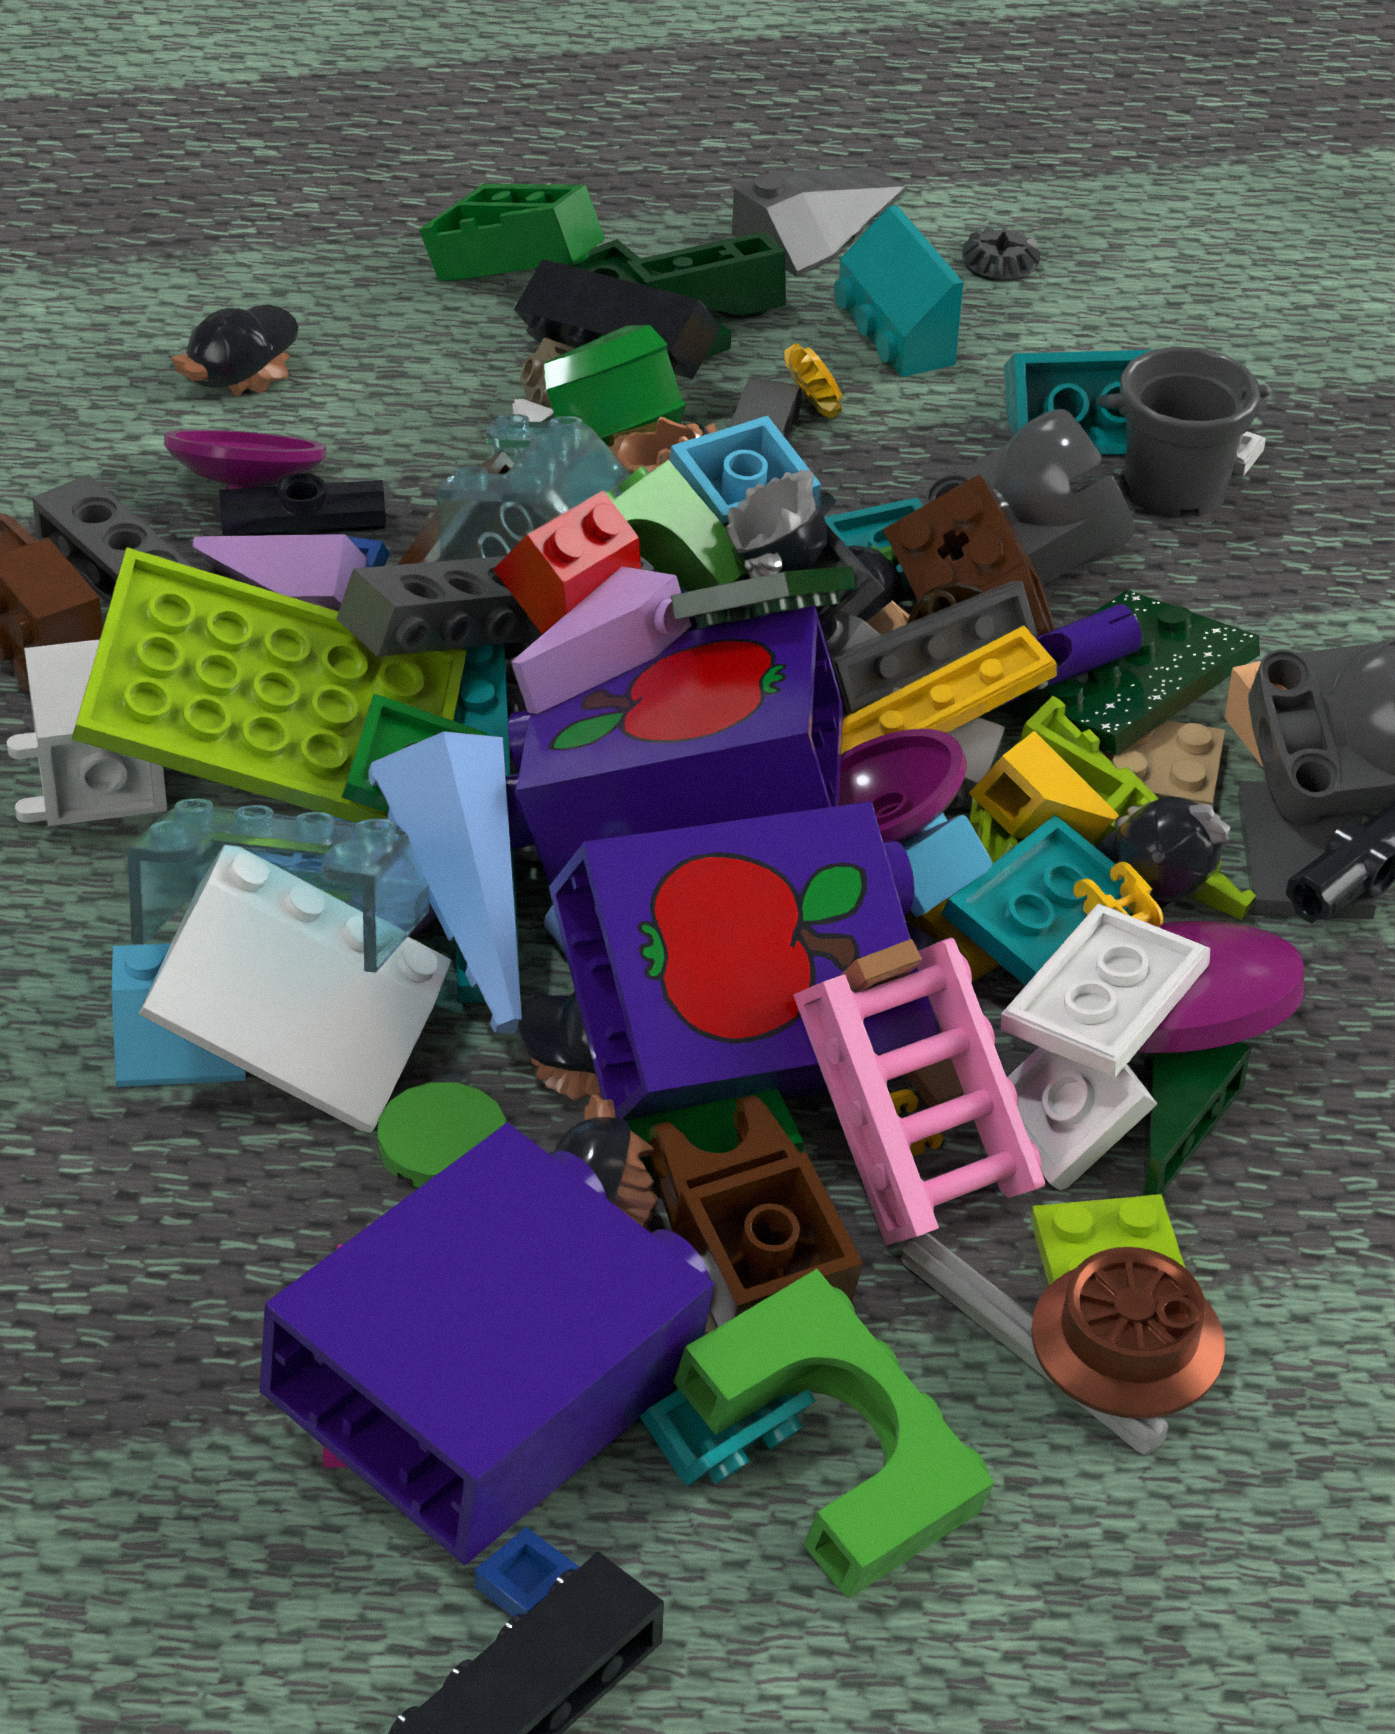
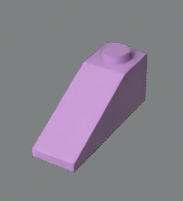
M345 534L194 537L192 545L212 567L237 581L338 612L353 569L365 568L367 557Z
M629 567L619 568L517 656L511 663L528 713L539 714L656 658L691 627L689 618L675 619L671 595L681 593L676 575Z

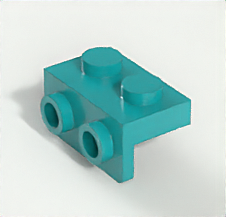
M678 1389L649 1407L640 1415V1418L678 1477L687 1486H690L707 1474L713 1483L717 1485L750 1462V1459L744 1452L746 1449L763 1440L768 1449L772 1450L802 1430L805 1426L798 1416L816 1400L809 1389L796 1397L792 1394L779 1397L715 1435L681 1390Z

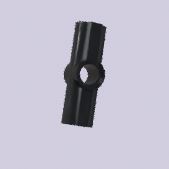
M295 473L282 478L277 486L219 490L222 536L324 535L330 531L385 528L386 525L383 480L325 483L317 475Z
M1395 801L1364 824H1360L1356 820H1348L1343 823L1330 838L1324 853L1289 878L1286 895L1291 900L1295 913L1311 924L1319 919L1327 921L1365 891L1372 896H1378L1391 886L1395 880Z

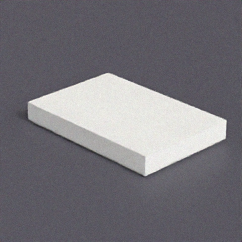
M1097 904L1001 1013V1031L1115 1078L1209 966L1210 948Z

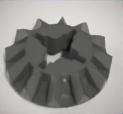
M986 227L983 233H970L968 241L963 243L962 259L969 269L982 276L995 279H1015L1024 277L1036 270L1040 262L1041 251L1038 250L1037 240L1026 238L1024 231L1011 232L1007 231L1006 227L1002 230H993L990 227ZM1003 249V255H998V250Z

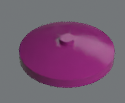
M1217 921L1162 923L1159 928L1209 947L1210 962L1209 966L1137 1052L1174 1053L1210 1049L1240 1042L1276 1027L1289 1018L1304 999V966L1300 953L1283 938L1268 931L1246 925Z

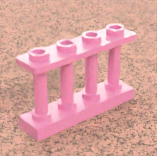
M954 938L945 939L919 950L918 952L922 960L918 962L917 972L857 993L850 989L844 974L793 995L885 1245L918 1237L938 1229L939 1226L933 1213L934 1206L993 1183H998L1000 1191L1007 1198L1045 1186L1039 1151L1034 1142L1028 1137L1017 1107L1018 1096L1016 1089L1005 1075L994 1045V1030L989 1020L981 1011L971 984L972 973L966 958L959 952ZM928 996L941 1033L879 1056L875 1054L863 1024L864 1018ZM951 1058L964 1095L904 1118L897 1116L886 1086L887 1081ZM974 1120L988 1157L923 1181L920 1178L910 1151L911 1143Z

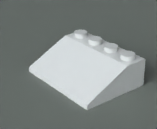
M227 840L199 883L138 1015L360 1131L372 1133L434 1007L451 959Z

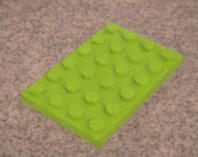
M126 547L71 740L369 827L382 818H388V813L342 798L341 796L373 694L375 693L453 721L467 651L458 648L377 657L337 620L338 611Z

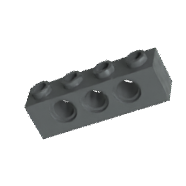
M89 474L32 497L37 539L42 540L49 537L90 587L109 605L126 547L193 567L180 556L173 544L162 540L150 529L142 517H136L120 502L113 491L106 490Z
M505 556L355 568L351 574L337 616V620L377 657L532 641L542 636L541 632L493 570Z

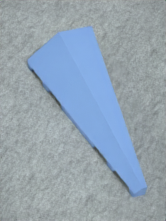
M441 732L372 762L368 771V777L372 786L379 785L390 807L388 819L394 831L401 830L413 854L412 868L448 940H456L467 963L465 975L472 988L479 987L492 1013L490 1025L494 1033L515 1034L519 1021L522 1020L503 737Z

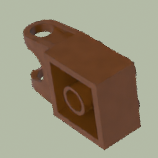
M981 474L974 476L883 529L918 601L929 590L946 583H966L986 592L1010 581H1023L1038 633L1036 637L1056 629L1043 591L1044 586L999 498Z
M0 513V531L3 532L0 535V661H10L14 667L19 685L25 692H30L24 648L99 640L103 630L100 597L49 537L37 541L14 518Z
M749 1095L735 1100L737 1106L732 1115L738 1147L725 1153H710L698 1149L670 1122L651 1126L649 1130V1145L654 1149L650 1155L672 1232L678 1234L693 1246L704 1261L710 1280L715 1283L710 1311L718 1327L815 1269L819 1270L832 1287L842 1290L852 1303L863 1262L807 1153L798 1152L761 1099L755 1095Z

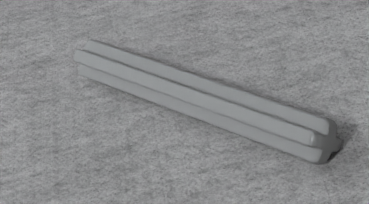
M929 1233L906 1241L902 1248L903 1255L901 1258L905 1266L1053 1383L1042 1369L1035 1355L1031 1337L1033 1316ZM1074 1400L1142 1455L1147 1456L1153 1453L1167 1438L1166 1433L1169 1426L1161 1417H1118L1096 1411Z

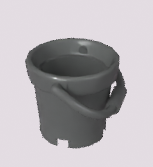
M1172 346L1151 350L1130 361L1120 376V393L1101 395L1097 399V404L1101 408H1119V412L1126 417L1124 485L1127 483L1130 487L1128 496L1131 500L1149 512L1177 518L1181 517L1182 509L1192 510L1198 508L1197 516H1201L1221 507L1228 496L1230 479L1242 436L1247 432L1256 416L1260 398L1269 396L1270 387L1265 384H1258L1256 378L1244 365L1227 355L1199 347Z

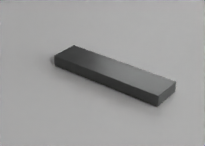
M1023 581L1007 582L829 656L843 702V715L855 713L888 696L893 692L894 687L901 689L1022 626H1025L1034 637L1037 636V629Z

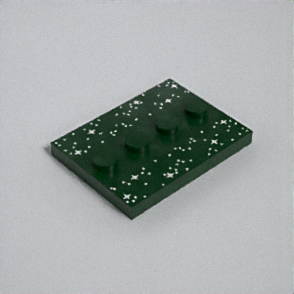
M1126 590L1090 615L1117 604L1127 606L1132 611V615L1136 617L1141 629L1142 646L1139 651L1040 691L1024 693L1018 699L997 710L1028 721L1054 696L1066 705L1065 716L1081 732L1090 729L1100 739L1099 749L1117 756L1231 676L1233 667L1246 665L1260 655L1259 635L1193 613L1185 607L1173 606Z

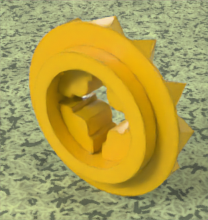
M794 343L784 350L785 366L790 371L791 377L796 384L801 385L802 393L809 403L815 407L817 412L831 419L841 413L842 406L840 400L843 398L841 390L818 355L811 348L807 347L804 349L798 343Z

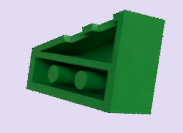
M484 183L419 229L436 276L439 280L443 281L538 268L542 259L568 266L576 265L589 257V251L605 240L586 185Z

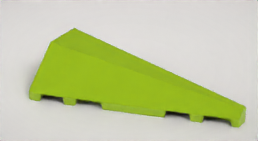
M1052 696L1024 724L1020 740L1015 745L1035 731L1120 815L1118 818L1128 815L1127 811L1131 806L1142 807L1149 802L1159 799L1127 766L1118 769L1099 750L1100 739L1090 729L1081 732L1065 716L1066 705L1058 698ZM1114 822L1092 844L1094 847L1116 830ZM1220 860L1216 871L1203 884V889L1197 890L1195 894L1188 896L1242 920L1253 905L1256 895L1250 889L1241 892L1220 871L1222 862Z

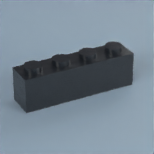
M542 259L514 308V311L528 325L527 333L535 340L542 342L543 338H547L574 348H578L625 326L650 325L668 344L667 352L674 374L693 379L722 328L699 299Z
M597 1552L577 1570L569 1569L562 1573L553 1583L548 1595L527 1614L520 1613L513 1616L502 1627L495 1642L473 1661L467 1659L459 1663L447 1676L443 1687L420 1707L412 1706L405 1710L393 1723L388 1734H562L662 1644L664 1601L600 1552Z

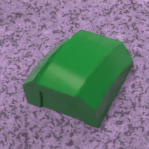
M650 325L622 327L544 362L546 391L565 450L574 463L607 454L618 436L629 435L630 432H656L659 417H664L681 424L686 403L681 398L668 356V344Z

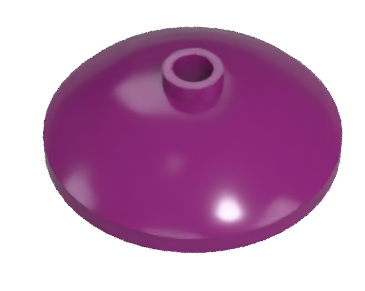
M208 429L175 430L164 434V446L174 458L197 475L216 482L227 483L226 489L255 488L278 484L282 478L290 474L306 473L315 468L325 459L326 445L322 443L277 434Z
M933 729L903 730L866 741L841 754L839 806L872 801L883 842H905L929 826L954 800L967 771L965 754L959 742L953 736Z

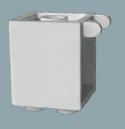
M99 640L24 648L34 733L11 736L7 740L8 755L14 759L38 757L44 796L24 798L15 804L16 818L21 822L30 823L47 820L48 826L167 811L163 766L71 740Z

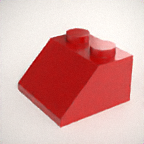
M604 490L527 534L493 570L543 635L619 568L641 569L639 537Z

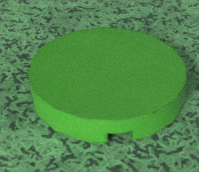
M430 1082L405 1090L387 1104L378 1119V1153L389 1172L397 1178L398 1173H400L403 1177L412 1179V1186L420 1188L506 1123V1117L498 1103L480 1089L457 1082Z

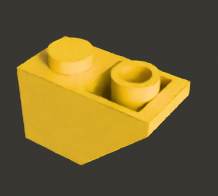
M1035 731L1005 753L969 792L1011 836L1025 839L1056 815L1090 844H1093L1120 816Z

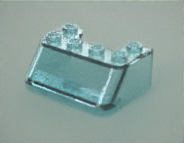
M502 415L493 420L486 429V441L492 446V456L503 450L514 462L507 474H488V470L480 466L461 467L456 469L454 476L447 478L437 489L441 561L506 556L527 534L602 490L605 493L611 490L618 497L622 494L618 486L631 473L590 426L582 424V419L579 417L560 416L552 418L549 422H531L526 415Z
M194 798L177 802L175 809L166 812L127 847L131 943L144 945L193 898L199 883L224 845L242 847L363 912L365 972L377 973L429 912V883L406 832L395 828V823L386 819H366L358 823L334 821V817L331 814L324 812H307L298 816L274 814L273 809L262 805L243 806L235 810L213 807V803L209 800Z

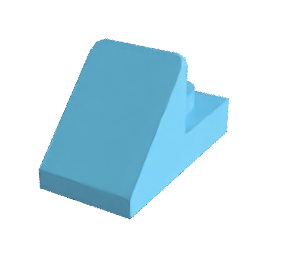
M942 812L924 830L901 843L909 857L913 870L915 891L911 911L915 918L930 911L986 873L992 866L990 856L968 818L964 815L956 816L947 821Z

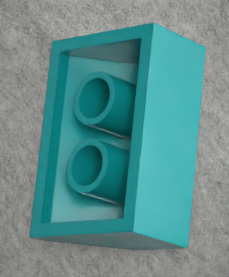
M898 205L889 206L840 258L839 280H836L834 283L836 303L840 309H847L855 319L859 333L862 336L867 335L877 347L880 359L885 363L889 362L900 377L956 365L963 281Z
M1151 350L1014 353L1004 364L1006 413L1012 435L1014 436L1026 423L1045 412L1065 409L1081 425L1100 455H1126V417L1119 412V408L1099 407L1097 399L1101 395L1120 393V376L1129 362Z

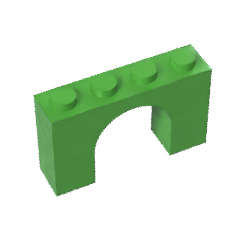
M669 460L651 473L644 466L637 469L618 486V489L622 492L618 497L611 490L606 492L607 496L638 535L640 557L649 562L659 573L676 575L679 587L690 592L733 583L747 572L731 550L734 545L727 536V529Z
M818 1269L798 1279L684 1348L673 1382L715 1435L769 1402L788 1394L804 1392L807 1389L810 1392L828 1395L847 1403L856 1409L874 1429L883 1452V1468L868 1480L817 1511L803 1544L835 1586L848 1599L979 1514L995 1483L989 1476L987 1466L982 1457L973 1448L963 1445L944 1422L943 1415L936 1402L928 1394L919 1392L899 1368L898 1360L892 1349L882 1340L874 1338L856 1316L854 1307L847 1295L839 1288L832 1287Z

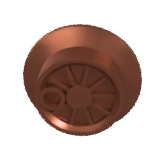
M1117 1247L1100 1251L1088 1257L1077 1268L1063 1274L1045 1290L1037 1303L1031 1327L1032 1344L1035 1355L1046 1375L1072 1399L1105 1414L1125 1418H1154L1181 1411L1196 1403L1212 1388L1223 1365L1225 1355L1223 1329L1215 1311L1205 1299L1200 1285L1193 1275L1177 1261L1149 1249Z

